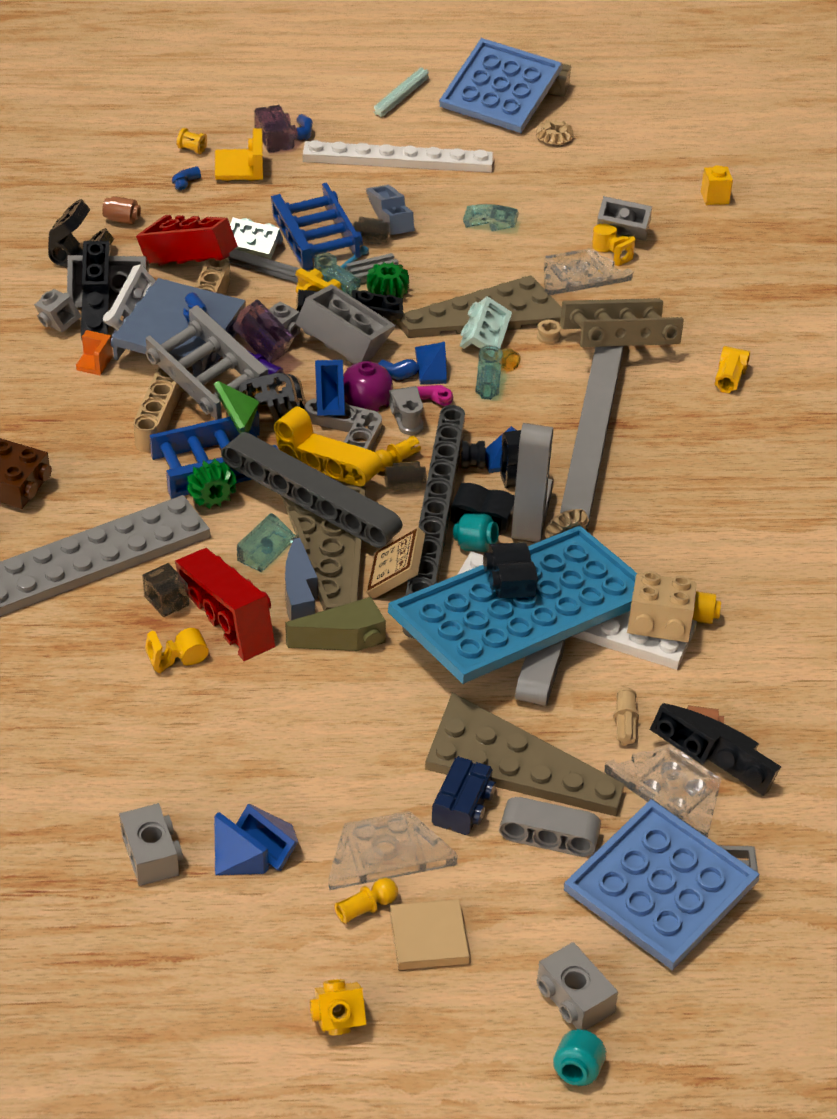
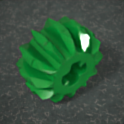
M382 262V265L374 264L373 268L368 270L367 289L370 293L403 298V295L407 294L409 289L408 270L403 269L401 264L394 265V262L390 264Z
M215 458L210 464L203 460L200 468L193 466L194 474L187 476L189 483L187 490L190 496L193 497L195 503L199 506L205 505L208 509L214 504L221 508V502L224 500L231 501L230 494L237 492L235 485L237 481L234 472L231 471L228 464L225 462L219 463Z

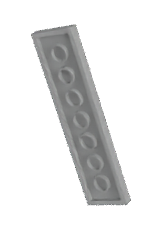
M181 495L0 561V617L210 538V528L186 497Z

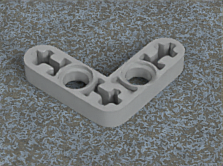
M316 398L309 400L305 404V411L309 414L312 424L349 432L344 440L345 443L372 450L381 433L382 417L376 411L345 404V415L343 416L350 418L339 419L337 418L338 416H317ZM361 438V439H366L367 441H365V442H356V441H354V440Z

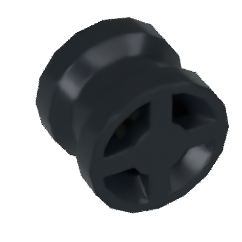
M462 441V469H467L469 466H476L478 469L485 468V441H478L477 443Z

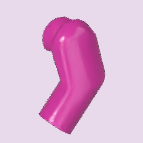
M442 385L417 387L421 400L430 399L441 406H447L453 401L452 391Z

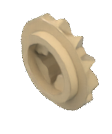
M547 120L546 123H540L536 130L538 139L550 145L568 143L572 140L574 133L571 125L566 124L564 121L557 122V120Z
M582 509L562 512L551 520L545 529L544 535L546 538H550L579 525L586 529V525L589 522L588 516Z

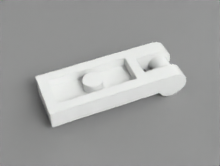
M141 264L133 266L113 306L103 316V321L108 326L115 328L114 332L119 330L124 319L134 310L136 303L142 300L146 295L147 289L152 287L156 281Z

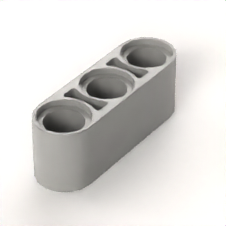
M566 639L525 657L517 682L516 700L547 706L562 659Z
M513 797L506 803L499 832L502 837L512 842L586 857L592 855L595 851L601 828V820L594 813L523 797Z

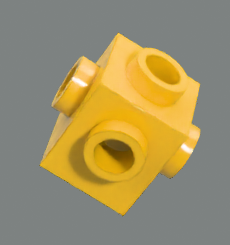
M332 979L324 981L323 987L315 988L316 999H310V1012L312 1022L318 1021L322 1031H328L329 1035H342L349 1033L350 1027L366 1025L363 989L358 982L345 984L344 979ZM341 1004L339 1008L333 1010L336 1005Z

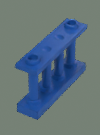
M327 183L322 184V197L293 204L285 203L281 194L271 196L273 218L301 268L304 270L313 269L312 258H315V255L350 247L356 258L361 257L360 246H363L361 233L359 231L356 232L339 204L336 192L332 191ZM325 206L327 209V211L318 212L298 218L297 216L292 215L294 213L315 209ZM332 219L335 222L333 225L308 231L300 229V227ZM341 233L344 237L316 245L307 242Z
M258 410L255 413L249 434L255 437L260 435ZM230 417L150 435L152 459L165 457L170 467L169 470H166L167 489L171 499L181 495H189L187 476L194 474L193 466L200 468L203 460L208 464L212 462V460L208 459L203 448L219 445L222 450L223 447L239 435ZM192 451L198 463L181 466L176 454ZM222 457L216 458L219 463L224 462ZM230 467L236 476V483L253 480Z

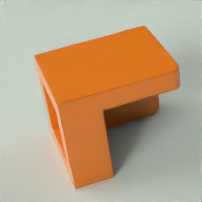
M86 330L82 335L84 353L76 364V370L101 376L113 357L111 335Z

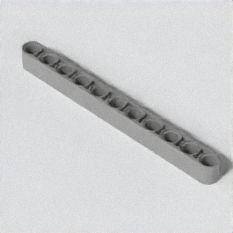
M624 346L595 347L560 513L567 510L582 509L586 512L590 521Z

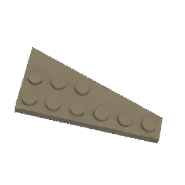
M530 275L403 313L401 319L396 320V324L408 338L439 336L442 331L455 330L457 334H461L463 327L468 323L470 307L475 302L479 303L486 296L512 312L507 330L521 329L522 325L536 324L538 328V324L543 320L560 322L562 307Z
M347 486L365 496L366 487ZM281 495L295 535L301 539L318 577V597L323 610L357 601L362 540Z
M452 692L426 758L425 770L447 775L454 759L459 756L472 760L474 764L478 762L491 766L493 769L492 781L496 782V787L603 814L617 815L624 783Z

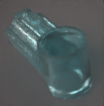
M319 253L315 256L313 269L315 268L322 272L324 281L329 282L332 279L340 281L341 290L349 296L352 290H357L360 287L361 279L337 265V258L333 254Z
M492 345L484 346L479 351L475 393L479 394L482 399L490 400L494 396L499 395L503 360L502 350Z

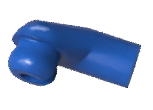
M300 114L297 117V123L301 127H297L295 130L297 132L296 138L298 140H308L311 137L313 121L308 116Z
M199 167L184 169L172 177V183L175 184V188L177 190H184L188 186V181L201 178Z
M192 292L186 296L185 301L190 309L198 305L203 311H207L206 305L196 293ZM184 308L183 315L189 322V310L187 311Z
M384 359L379 362L381 366L386 368L391 377L396 380L409 378L419 370L417 362L412 359H406L395 364Z

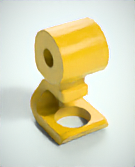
M605 223L598 224L593 228L592 247L598 252H613L614 265L621 266L634 258L635 237L621 236L617 238L616 227ZM626 250L627 254L620 259L622 251Z
M186 628L180 631L175 638V642L167 640L164 652H162L163 647L156 632L150 631L147 634L145 651L153 669L157 673H162L166 668L174 664L175 658L181 659L182 663L188 666L198 664L208 656L209 649L197 628Z

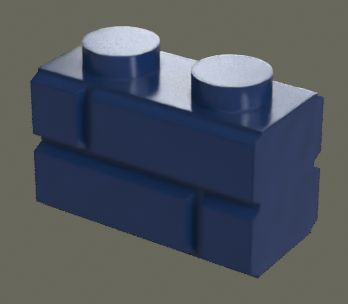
M459 756L454 759L432 805L431 822L433 825L447 830L451 828L452 831L466 836L470 834L474 824L480 825L485 812L483 803L485 800L491 801L496 788V782L492 781L493 769L491 766L478 762L474 764L472 760Z

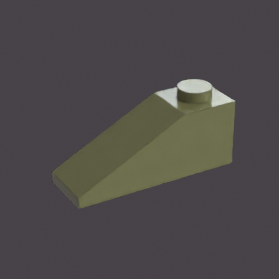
M368 597L285 622L286 645L288 648L359 651L385 643L386 620L373 599Z

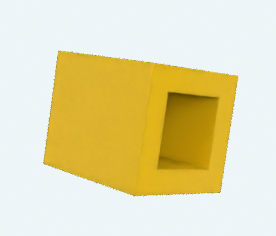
M728 166L704 167L701 194L705 205L729 204L733 179Z

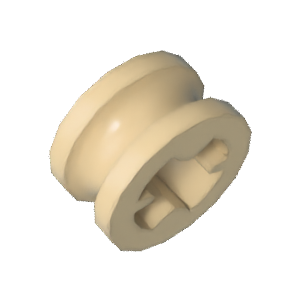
M543 320L538 324L537 339L540 342L555 344L560 340L561 326L558 322Z

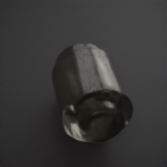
M359 217L358 221H354L353 227L356 232L359 231L361 233L364 243L381 244V242L388 241L389 222H384L383 219Z
M419 461L391 463V466L384 467L386 489H393V491L419 490L422 488V484L427 482L425 466H420Z

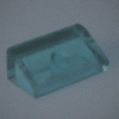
M270 513L237 544V561L262 572L293 542L296 535L277 516Z

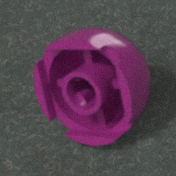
M363 361L347 368L343 376L344 401L348 405L376 412L379 411V407L386 404L387 408L390 405L389 390H393V381L385 367L378 363Z

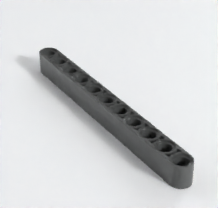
M456 405L445 406L440 411L418 526L425 532L418 575L408 580L405 596L434 585L439 580L461 445L464 437L465 411ZM402 627L403 633L406 636L415 639L405 628Z

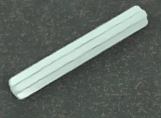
M419 68L374 106V114L380 117L385 116L429 78L428 70Z

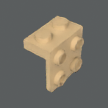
M654 572L637 573L627 633L689 643L697 583L682 576L672 578L660 576Z

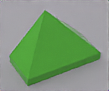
M220 381L213 383L220 401L239 434L242 432L249 433L259 401Z

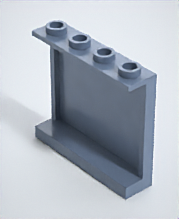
M158 278L152 287L147 289L146 295L142 300L136 303L134 310L124 319L119 330L113 333L111 347H113L114 359L118 360L125 349L146 354V337L149 335L161 345L189 327L188 324L190 322L183 315L184 308L187 311L190 309L185 298L192 292L196 293L206 305V313L235 338L246 322L245 300ZM193 336L170 351L169 354L179 361L206 342L200 336ZM211 352L191 365L193 367V376L197 377L215 365L221 356L217 352Z

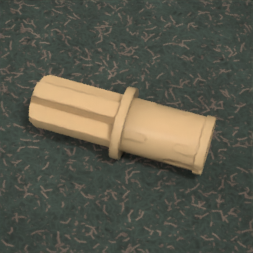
M621 688L616 694L617 710L614 712V721L617 723V740L621 741V745L627 746L628 743L631 744L636 741V723L639 721V713L636 710V692L631 688Z

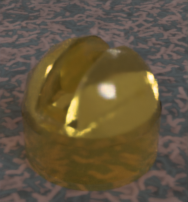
M504 348L497 354L499 366L506 371L515 370L521 360L520 354L510 348Z

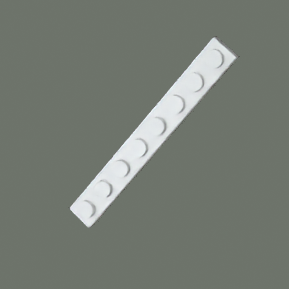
M318 140L305 141L303 150V162L492 173L493 152L485 150L400 147L389 144L329 143Z

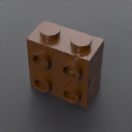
M0 438V503L23 509L28 501L35 497L41 485L48 481L51 476L52 467L49 464L48 452Z

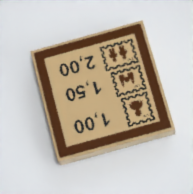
M419 527L374 553L366 591L372 599L383 595L418 575L425 539V532Z

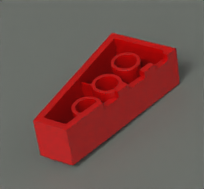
M165 214L136 235L143 256L147 257L149 263H158V265H165L174 261L177 264H182L189 260L203 262L211 258L220 261L230 256L229 253L238 247L229 220L223 217H206L200 220L199 216L185 219L184 215H177L175 219H172L171 215Z
M203 548L175 560L180 587L199 609L204 608L208 620L213 626L220 624L225 632L224 639L229 645L236 643L239 646L238 655L243 661L276 647L269 611L271 601L266 592L259 590L249 579H245L234 567H230L219 555L216 556L208 548Z

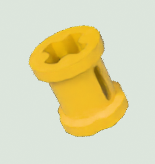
M182 128L177 136L178 148L195 150V153L200 155L205 151L207 146L206 134L192 133L187 128Z

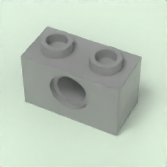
M603 196L597 219L598 224L605 223L616 227L617 235L634 236L636 239L646 241L652 217V206Z
M159 803L119 813L121 835L138 885L142 886L179 876L178 861L183 860L181 846L178 840L172 841L171 835H174L170 816H163Z
M574 942L539 961L537 986L546 998L550 997L558 1006L566 1022L572 1023L577 1029L587 1030L615 1013L618 991Z

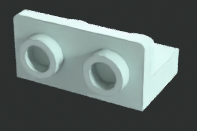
M232 218L230 226L238 245L235 249L271 259L276 245H281L283 242L280 229L273 224H259L248 218Z
M488 296L479 303L475 302L468 311V316H470L468 323L461 331L462 340L460 347L465 349L470 344H473L494 357L500 351L512 312Z

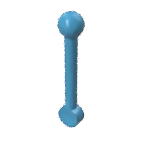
M360 247V256L369 253L368 247ZM354 255L340 267H334L333 274L341 276L343 270L346 269V263L354 262L358 258Z

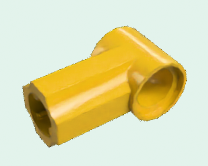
M728 346L723 347L714 384L719 388L720 392L729 394L731 391L737 390L742 374L745 375L750 351Z

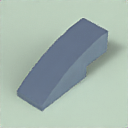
M390 185L366 188V193L378 219L391 235L415 231L413 211L405 206L404 195Z
M300 538L293 540L285 566V601L289 621L314 614L315 599H318V577Z

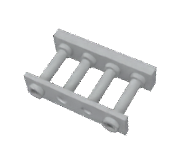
M196 305L189 310V327L160 345L150 335L146 337V356L152 364H157L198 402L205 414H210L216 420L222 419L221 401L217 393L212 394L204 385L231 368L238 371L241 376L227 385L239 391L240 385L244 381L268 375V369ZM193 336H200L206 342L179 361L169 354L170 351ZM211 352H217L223 358L197 377H194L187 370L188 367ZM256 388L259 392L262 391V388Z

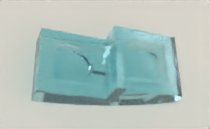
M471 205L466 208L463 222L466 228L489 223L491 231L515 227L519 212L517 209L502 205Z

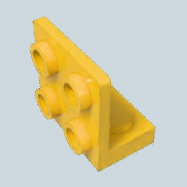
M253 129V138H248V149L215 150L216 180L254 181L263 179L262 129Z

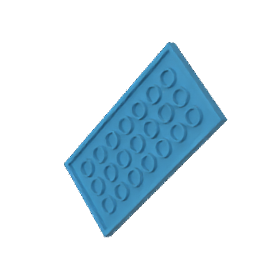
M579 525L528 546L531 561L535 565L538 576L536 597L499 599L495 590L490 589L489 571H485L484 566L481 565L390 602L388 604V613L450 673L464 684L630 611L637 572Z

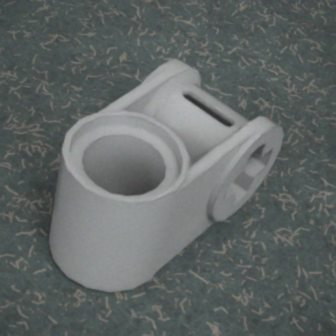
M417 386L389 390L390 409L395 416L399 430L407 435L420 433L423 430V421L420 415L423 411V403Z

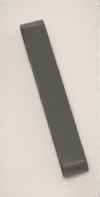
M247 432L240 433L221 450L223 461L229 467L374 547H384L402 529V521L395 512Z

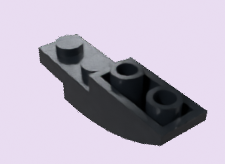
M83 241L81 340L86 330L109 334V326L103 321V316L110 310L111 300L110 241Z
M299 289L296 310L300 312L305 299L316 293V291ZM351 291V297L388 321L392 322L402 318L403 298L370 293L369 291Z
M666 703L660 705L649 729L700 764L704 765L708 760L762 796L770 790L781 768L780 765L758 752L756 749L759 743L713 718L679 706Z

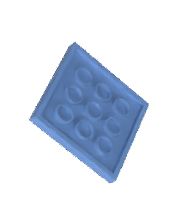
M481 38L440 98V107L522 133L562 71V63Z
M651 799L564 882V891L673 971L758 883L760 874Z

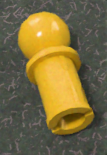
M411 436L396 445L389 444L387 450H377L375 453L379 455L383 463L381 472L389 470L392 464L399 465L403 459L419 453L421 446L414 447V445L420 443L415 436Z
M380 878L374 882L371 891L368 887L363 886L360 888L359 893L341 902H336L334 904L336 914L340 921L346 924L368 911L374 913L377 911V903L388 905L396 900L398 886L390 878Z

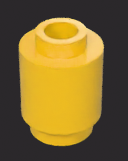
M696 591L692 620L712 624L713 618L719 619L721 601L716 600V594Z

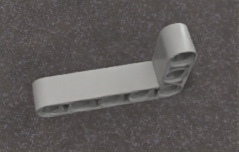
M523 423L512 523L511 537L513 539L540 542L542 540L553 486V479H549L553 427Z

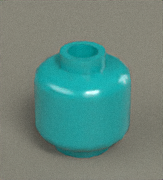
M468 513L464 514L460 518L459 523L454 525L453 537L464 551L486 552L488 551L489 544L497 543L499 528L498 524L488 514Z
M571 1030L563 1036L553 1057L554 1069L568 1084L577 1086L589 1085L597 1079L606 1059V1048L602 1040L595 1034L587 1030Z

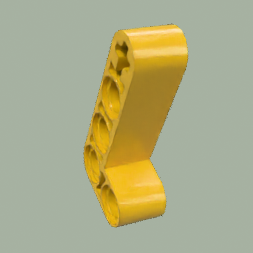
M293 407L274 424L279 450L332 479L362 487L383 468L381 458L374 451L315 434L309 414L301 407Z

